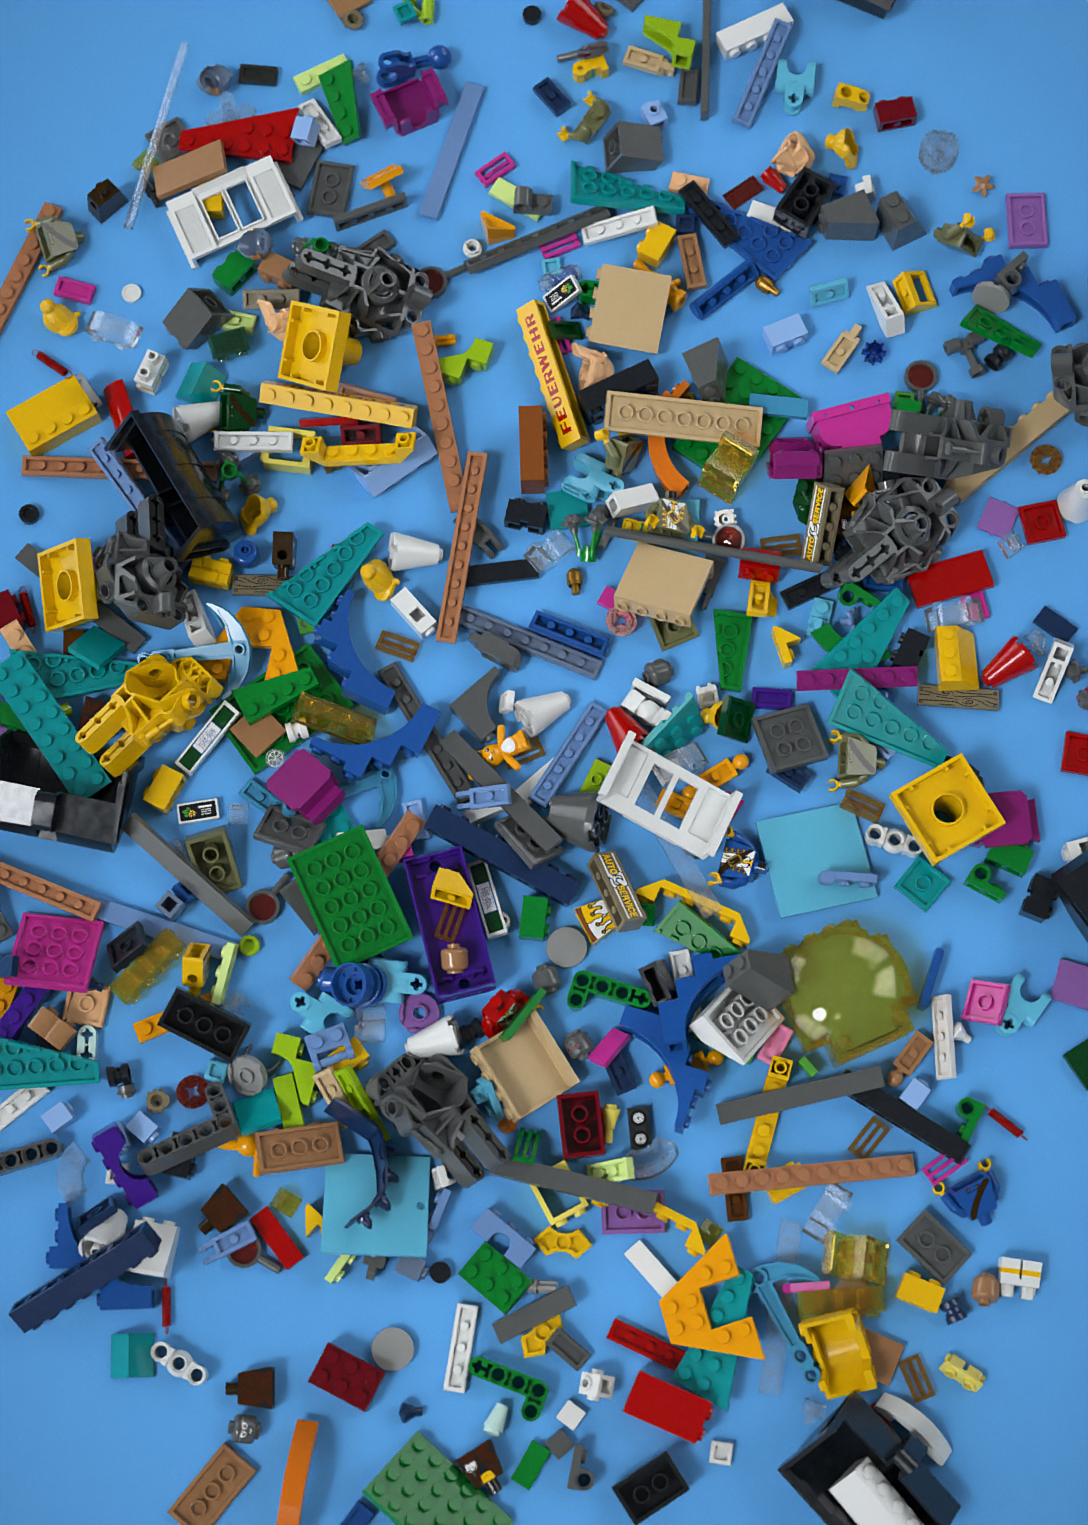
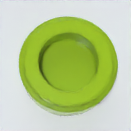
M244 936L239 942V949L245 956H255L260 950V942L255 936Z

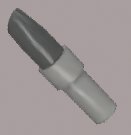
M611 517L607 526L616 527L619 517ZM605 529L598 544L602 549L606 548L611 537L604 535Z

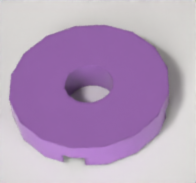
M411 994L400 1005V1022L407 1031L413 1034L430 1026L440 1018L439 1006L435 999L428 994ZM417 1008L425 1010V1016L422 1019L414 1017V1011Z

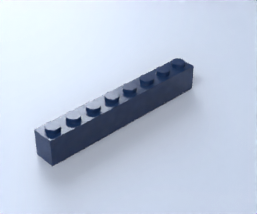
M443 804L440 806L435 805L423 829L455 847L462 846L464 852L566 908L569 906L580 885L576 877L568 873L566 875L560 873V869L552 864H548V866L542 864L531 870L515 850L505 842L502 836L489 834L487 832L488 829L480 824L475 826L469 823L470 819L461 814L457 816L451 813L452 810Z
M145 1221L15 1302L8 1315L24 1333L31 1329L36 1330L45 1320L54 1319L61 1310L70 1309L79 1299L84 1300L95 1289L105 1287L111 1279L120 1278L127 1269L136 1268L143 1259L155 1256L159 1252L158 1248L162 1239L149 1223Z

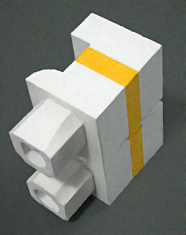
M147 350L134 377V381L137 383V390L153 396L156 395L170 365L166 356L152 350Z
M999 1257L997 1280L1000 1282V1296L1013 1297L1014 1286L1021 1287L1020 1299L1033 1300L1035 1289H1039L1042 1263Z

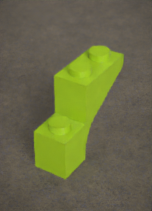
M645 15L642 34L671 54L672 67L690 70L696 40L680 37L682 22Z
M475 337L472 346L463 354L439 358L443 381L448 385L460 386L468 366L476 371H487L494 353V343Z
M277 1032L271 1053L290 1062L300 1100L305 1106L311 1107L312 1103H316L318 1091H316L317 1084L312 1077L316 1073L312 1062L298 1059L299 1056H303L305 1044H302L303 1040L299 1037Z

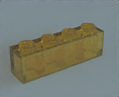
M301 692L294 706L292 716L293 722L356 745L370 743L375 735L377 724L376 718L305 692Z
M166 927L148 945L146 952L142 956H138L108 988L125 1005L136 1004L142 998L141 993L146 988L149 990L157 982L155 979L160 974H165L171 968L170 963L175 958L178 960L184 955V949L187 945L170 928Z
M883 1285L795 1293L798 1319H806L852 1307L859 1314H867L868 1318L881 1317L880 1312H886Z

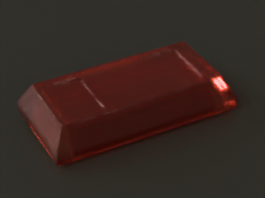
M752 175L725 193L723 198L734 210L762 192L764 188Z

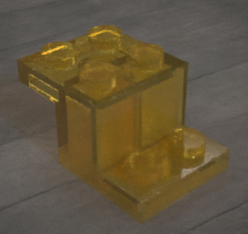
M725 430L718 447L705 462L697 485L731 505L738 489L750 475L759 450L738 438L735 434Z
M826 1230L824 1259L822 1260L823 1274L842 1281L868 1282L876 1286H885L889 1251L888 1243L868 1235H845L835 1230Z

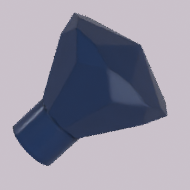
M576 302L571 308L570 319L583 318L589 321L590 313L579 302Z
M92 976L88 991L96 990L102 992L104 984L99 983Z
M405 1402L400 1405L399 1416L402 1423H407L414 1417L423 1415L422 1407L415 1408Z

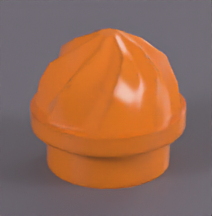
M505 1116L504 1119L498 1122L497 1126L501 1133L507 1134L517 1129L518 1121L513 1123L512 1120Z

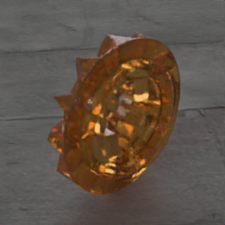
M1040 445L1032 451L1029 462H1031L1032 469H1035L1038 474H1045L1047 476L1055 473L1060 468L1062 458L1060 452L1055 447ZM1042 457H1044L1045 459L1051 457V459L1048 462V465L1047 463L1040 464V462L1042 461Z

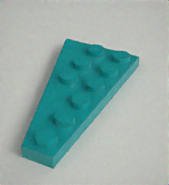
M571 160L570 203L634 211L654 205L656 213L671 215L685 213V201L679 195L664 190L657 192L651 190L649 185L644 184L642 187L634 184V180L609 172L599 173L594 171V167L587 165L584 168L578 166V162Z
M366 522L348 535V538L334 545L330 551L316 558L298 571V574L288 581H284L280 587L270 591L266 596L315 628L317 623L320 624L340 594H342L380 542L384 532Z
M895 587L810 670L850 669V667L876 668L910 601ZM841 689L829 691L837 699Z
M9 649L10 656L18 652L15 649ZM34 651L23 652L56 701L119 688L124 683L126 671L137 665V662L112 660L102 669L98 670L72 655L35 653Z
M850 667L827 724L849 733H859L873 743L934 768L941 765L948 754V749Z
M690 692L684 696L686 700L679 707L677 705L674 706L671 710V716L667 720H661L640 743L641 745L668 759L671 754L683 748L687 742L699 736L705 730L696 701Z
M0 1037V1090L96 1084L101 1081L98 1060Z
M738 1266L741 1276L724 1282L708 1311L712 1329L747 1318L746 1313L755 1275ZM688 1347L672 1379L728 1412L739 1356Z

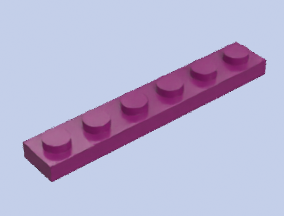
M918 666L852 668L875 688L918 686ZM850 669L796 671V691L839 690L842 688Z

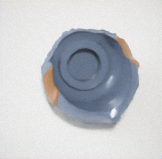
M207 65L200 72L197 78V85L207 95L218 96L229 88L233 74L222 65Z
M255 227L241 236L237 250L244 257L258 261L270 253L273 246V238L263 228Z

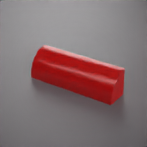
M123 379L110 383L103 390L115 431L128 413L133 411ZM131 449L122 451L124 459H136Z

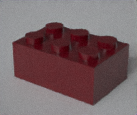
M598 1090L556 1095L563 1160L605 1156Z
M328 1342L308 1382L367 1412L387 1372Z

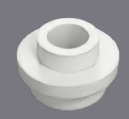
M469 239L463 245V252L469 258L475 257L482 253V245L475 239ZM470 248H475L476 250H475V251H470L469 249H470Z

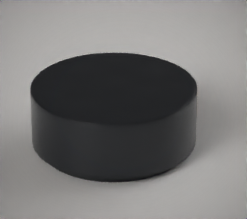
M530 5L523 10V21L527 25H536L540 22L541 10L537 6Z
M26 504L20 508L19 518L24 524L33 525L39 520L40 513L34 505Z
M436 1262L431 1266L430 1277L434 1282L441 1284L449 1280L451 1269L448 1264Z

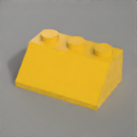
M936 626L933 639L938 691L979 690L974 633L959 626Z

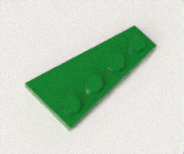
M351 59L318 76L338 133L342 137V144L345 146L362 138L360 116L357 112L358 99L357 95H355L354 86L356 82L352 69L354 64Z
M978 304L971 309L959 325L1030 358H1033L1042 346L1035 339Z
M713 609L720 690L740 693L753 616Z
M308 667L231 690L248 724L251 726L321 685L313 670Z
M681 900L675 904L653 931L668 937L673 942H678L688 947V949L694 952L697 951L704 954L712 952L713 959L743 952Z

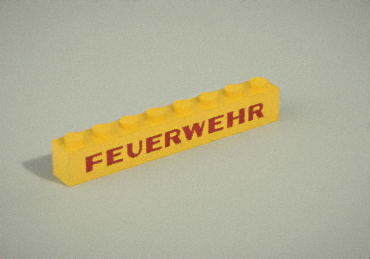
M533 299L516 310L517 320L522 327L523 338L528 345L529 356L534 363V371L541 385L540 390L546 400V408L552 418V426L558 436V444L562 449L574 451L591 440L557 339H552L548 328L550 318L545 303Z
M270 380L262 382L260 388V403L406 428H413L417 421V405L325 391Z

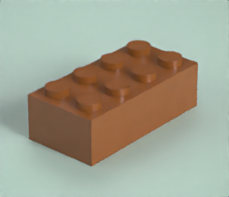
M542 405L518 406L521 494H545V487H549L546 412H542Z

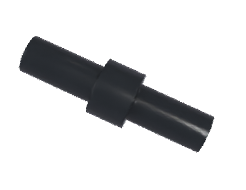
M146 174L142 175L140 179L145 187L144 191L147 197L151 198L155 208H160L162 203L157 198L155 186L151 184Z

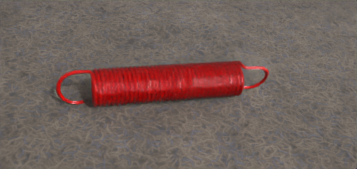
M39 351L36 358L63 377L68 374V371L71 372L43 352Z
M22 592L19 594L28 621L27 625L29 628L34 627L35 629L37 624L28 593Z
M994 1108L990 1109L988 1116L1017 1138L1021 1135L1022 1138L1027 1140L1022 1136L1023 1130Z
M165 1279V1287H162V1327H167V1330L165 1328L167 1335L168 1326H171V1287H166L167 1279Z

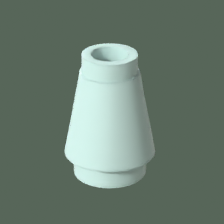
M496 1403V1406L483 1424V1432L499 1438L500 1433L503 1434L508 1411L507 1406Z

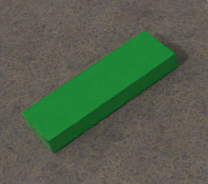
M542 987L537 989L498 1038L503 1042L510 1040L547 994V991Z

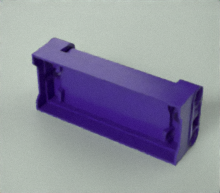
M462 846L421 857L404 859V867L437 1002L446 1003L495 990L496 981L474 894L470 910L430 898L432 885L437 872L430 870V866L433 864H439L441 868L460 873L473 892ZM460 943V947L468 950L469 965L464 969V973L447 974V970L442 969L441 951L444 948H448V944ZM467 981L471 986L470 988L460 989L459 984Z

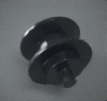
M842 539L835 540L833 550L835 561L839 560L849 550V545L843 546Z

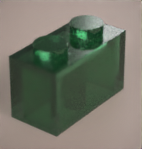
M244 326L207 336L213 360H218V363L229 360V356L234 354L237 357L248 355L247 351L251 350Z

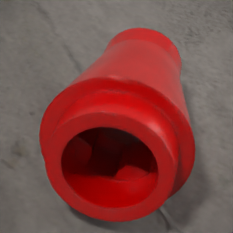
M769 166L760 176L763 183L776 190L779 194H782L788 187L777 169Z

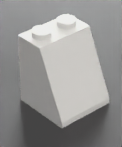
M149 1217L135 1220L133 1228L147 1221L162 1241L158 1248L159 1252L155 1256L143 1259L136 1268H129L126 1271L170 1279L180 1228L175 1226L176 1222L163 1220L162 1224L154 1223L155 1219Z

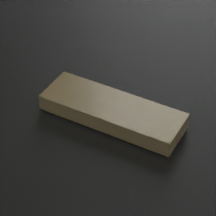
M301 289L242 290L243 309H260L259 304H257L258 299L271 302L274 309L290 307L291 300L301 302Z

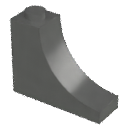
M493 667L450 704L452 713L482 745L485 742L490 743L497 736V727L491 720L487 709L491 689L501 678V673L496 667Z

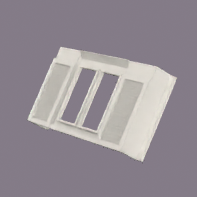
M270 155L191 189L192 191L166 202L169 209L166 213L192 270L199 268L197 259L239 241L241 236L248 230H253L255 227L266 229L292 216L295 217L297 223L304 220L277 161L273 162ZM246 182L262 219L243 227L227 190ZM222 193L238 230L219 238L202 201Z
M629 730L605 777L596 800L622 814L623 817L703 860L708 856L714 857L743 793L737 790L732 794L726 793L634 741L636 733ZM653 765H656L673 776L654 815L636 806L635 802ZM678 779H681L697 788V791L678 829L661 820L660 816Z

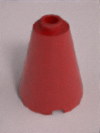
M568 0L564 9L557 16L556 20L596 40L600 38L603 40L610 31L607 29L609 24L590 0Z
M1015 635L1006 642L981 672L983 675L981 680L987 687L995 688L1039 667L1038 664H1033L1036 660L1025 645L1016 642L1018 638Z
M612 707L606 712L605 721L617 753L629 730L636 733L634 741L639 744L649 734L646 729L621 707Z

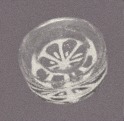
M271 749L265 756L266 764L272 769H279L286 762L285 753L280 749Z

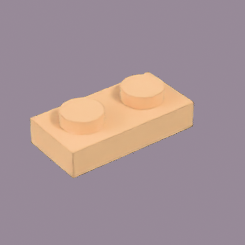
M673 171L668 191L678 193L679 189L694 180L707 195L710 179Z
M17 619L0 629L1 634L11 649L38 653Z

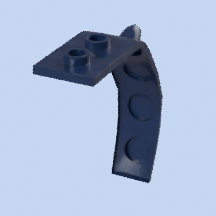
M335 1097L324 1112L368 1140L372 1150L377 1183V1195L372 1203L353 1217L344 1227L347 1229L357 1222L359 1225L362 1223L367 1229H372L373 1222L369 1217L370 1211L378 1206L388 1212L391 1210V1204L386 1197L387 1193H385L388 1182L398 1183L399 1177L396 1173L390 1171L387 1157L395 1156L397 1152L393 1147L385 1144L382 1130L375 1122Z

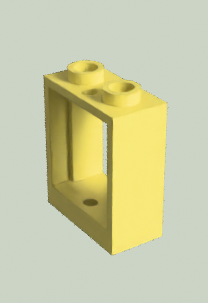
M269 426L268 432H293V439L302 440L303 437H317L315 431ZM261 453L260 462H263L266 470L307 475L312 473L313 461L303 457L302 462L270 459L271 453Z
M565 1160L552 1166L570 1171ZM529 1185L551 1227L556 1225L558 1228L568 1222L567 1218L575 1215L577 1218L587 1212L585 1208L589 1207V1204L585 1198L578 1197L581 1202L579 1205L553 1218L537 1186Z

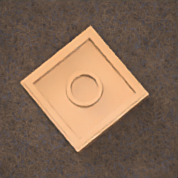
M104 986L102 992L96 990L88 991L87 993L68 991L62 1020L64 1021L67 1018L74 1024L90 1025L103 1029L112 988Z

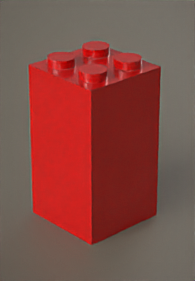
M638 1371L622 1412L696 1444L697 1440H702L706 1431L702 1427L705 1420H710L714 1408L711 1407L712 1402L647 1373Z

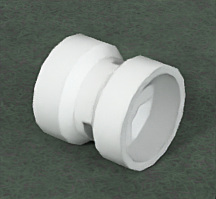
M304 718L299 719L297 723H285L290 743L296 742L299 738H310Z

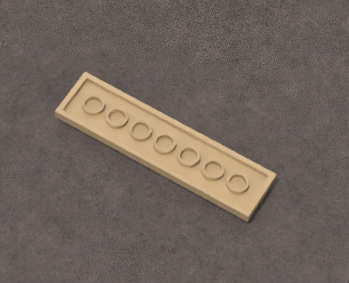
M608 390L606 393L603 429H607L609 432L758 448L760 447L763 407Z

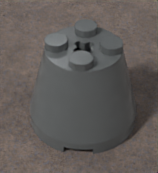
M599 791L562 794L556 797L551 796L549 801L550 812L549 816H546L545 822L564 841L588 852L599 853L601 843H606L612 816L609 815V808L596 800Z

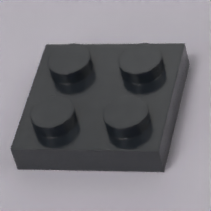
M138 920L106 945L111 969L114 972L118 973L122 969L127 968L138 956H142L148 949L144 927Z

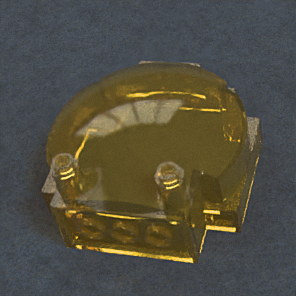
M847 919L836 926L830 924L822 928L823 931L819 934L812 932L804 936L800 945L796 947L794 944L789 945L781 953V955H787L795 994L780 1005L804 1055L824 1047L834 1069L908 1036L914 1030V1027L910 1021V1015L905 1009L919 1002L911 985L908 968L899 952L892 946L887 934L880 935V933L869 936L865 929H861L857 919L852 922L850 919Z

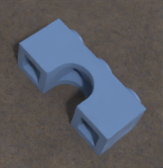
M486 1208L472 1225L471 1229L487 1243L496 1234L506 1235L510 1240V1246L504 1257L521 1270L536 1251V1248L533 1247L536 1243L527 1235L524 1238L517 1233L519 1229L510 1221L508 1224L501 1220L503 1216L493 1208L490 1211Z

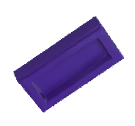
M753 687L751 703L755 704V709L783 710L791 708L793 690Z

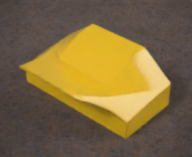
M751 580L746 616L776 617L778 600L771 592L770 582Z

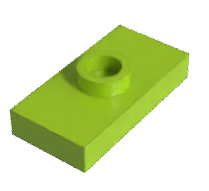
M595 758L579 793L599 791L611 765Z

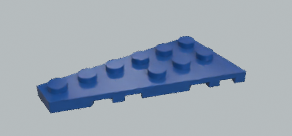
M711 200L740 235V239L729 247L745 260L748 258L752 259L757 270L773 280L774 283L812 245V240L797 237V234L787 233L778 229L775 225L752 216H745L740 214V211L730 210L723 207L722 204ZM689 207L688 213L691 215H695V219L702 223L701 220Z

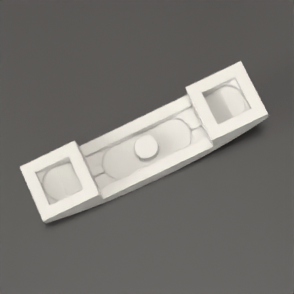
M886 1392L883 1393L874 1409L889 1422L895 1418L927 1446L926 1449L928 1451L926 1454L938 1465L943 1466L952 1450L938 1428L909 1403Z

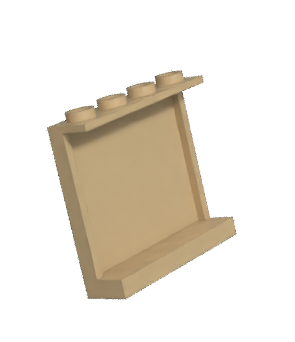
M603 263L602 268L598 267L596 279L600 281L599 286L594 287L593 299H596L595 307L591 306L589 318H592V324L587 326L585 336L589 338L588 342L657 355L672 276Z
M638 542L615 591L614 607L621 611H628L640 616H647L659 621H666L690 628L692 614L707 580L712 579L714 575V561Z
M536 1010L527 1017L510 1040L503 1042L498 1037L502 1033L500 1032L479 1046H475L470 1051L472 1062L479 1066L482 1071V1077L492 1083L499 1102L505 1108V1116L512 1120L513 1123L580 1082Z

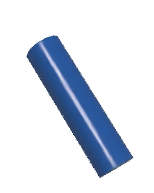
M750 258L746 259L689 304L693 315L702 321L757 278L760 274L753 260Z
M536 610L528 628L531 631L602 659L610 643L609 638Z

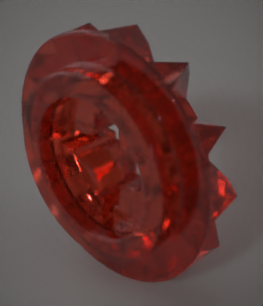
M612 607L606 615V624L613 634L626 636L631 634L636 628L638 617L635 613L621 611ZM618 615L621 617L628 616L625 620L626 625L624 623L616 625L619 620Z
M197 1075L183 1078L176 1090L178 1101L186 1108L195 1109L202 1107L207 1102L205 1087L208 1083L206 1080ZM197 1086V1092L201 1096L190 1098V1093L186 1090V1087L194 1089Z

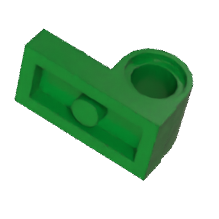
M844 583L837 593L838 600L845 606L854 605L859 597L862 598L860 602L869 608L872 605L876 606L880 602L878 598L854 583ZM845 591L852 592L851 600L844 601L842 599Z
M980 863L975 865L969 872L963 885L1000 904L1006 892L1002 891L1003 888L1001 886L988 883L991 877V870L986 864ZM975 871L983 872L985 878L978 879Z
M969 1097L963 1098L955 1106L956 1115L966 1121L965 1124L961 1123L956 1134L967 1143L986 1106ZM963 1103L970 1105V1114L962 1111L961 1106Z

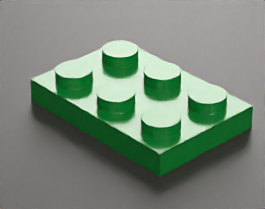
M484 1241L458 1273L459 1276L505 1315L509 1313L533 1283L529 1277L486 1241Z

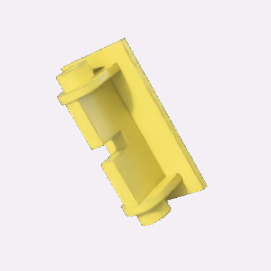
M948 1353L938 1369L948 1378L955 1379L961 1383L965 1389L976 1393L983 1386L986 1378L983 1376V1372L971 1365L964 1370L963 1367L966 1362L955 1354L951 1355Z

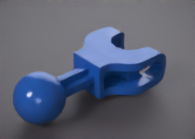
M436 45L430 49L428 55L413 58L411 51L401 52L393 50L382 53L378 59L380 70L377 73V83L382 88H390L402 84L411 77H415V72L418 68L431 66L436 70H443L451 63V52L443 45ZM389 60L391 64H385L383 61ZM383 76H391L389 80L382 79Z

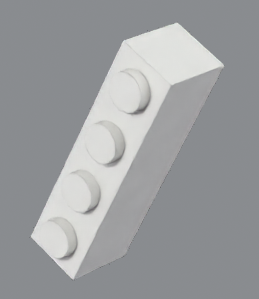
M784 3L717 32L715 43L725 61L730 58H737L741 53L752 51L757 46L765 43L775 18L793 25V19Z

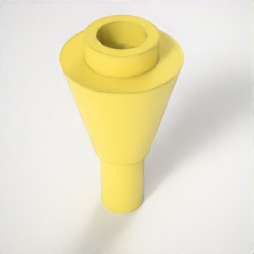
M604 1104V1107H600L603 1127L605 1129L604 1143H612L613 1129H615L621 1109L617 1108V1104Z

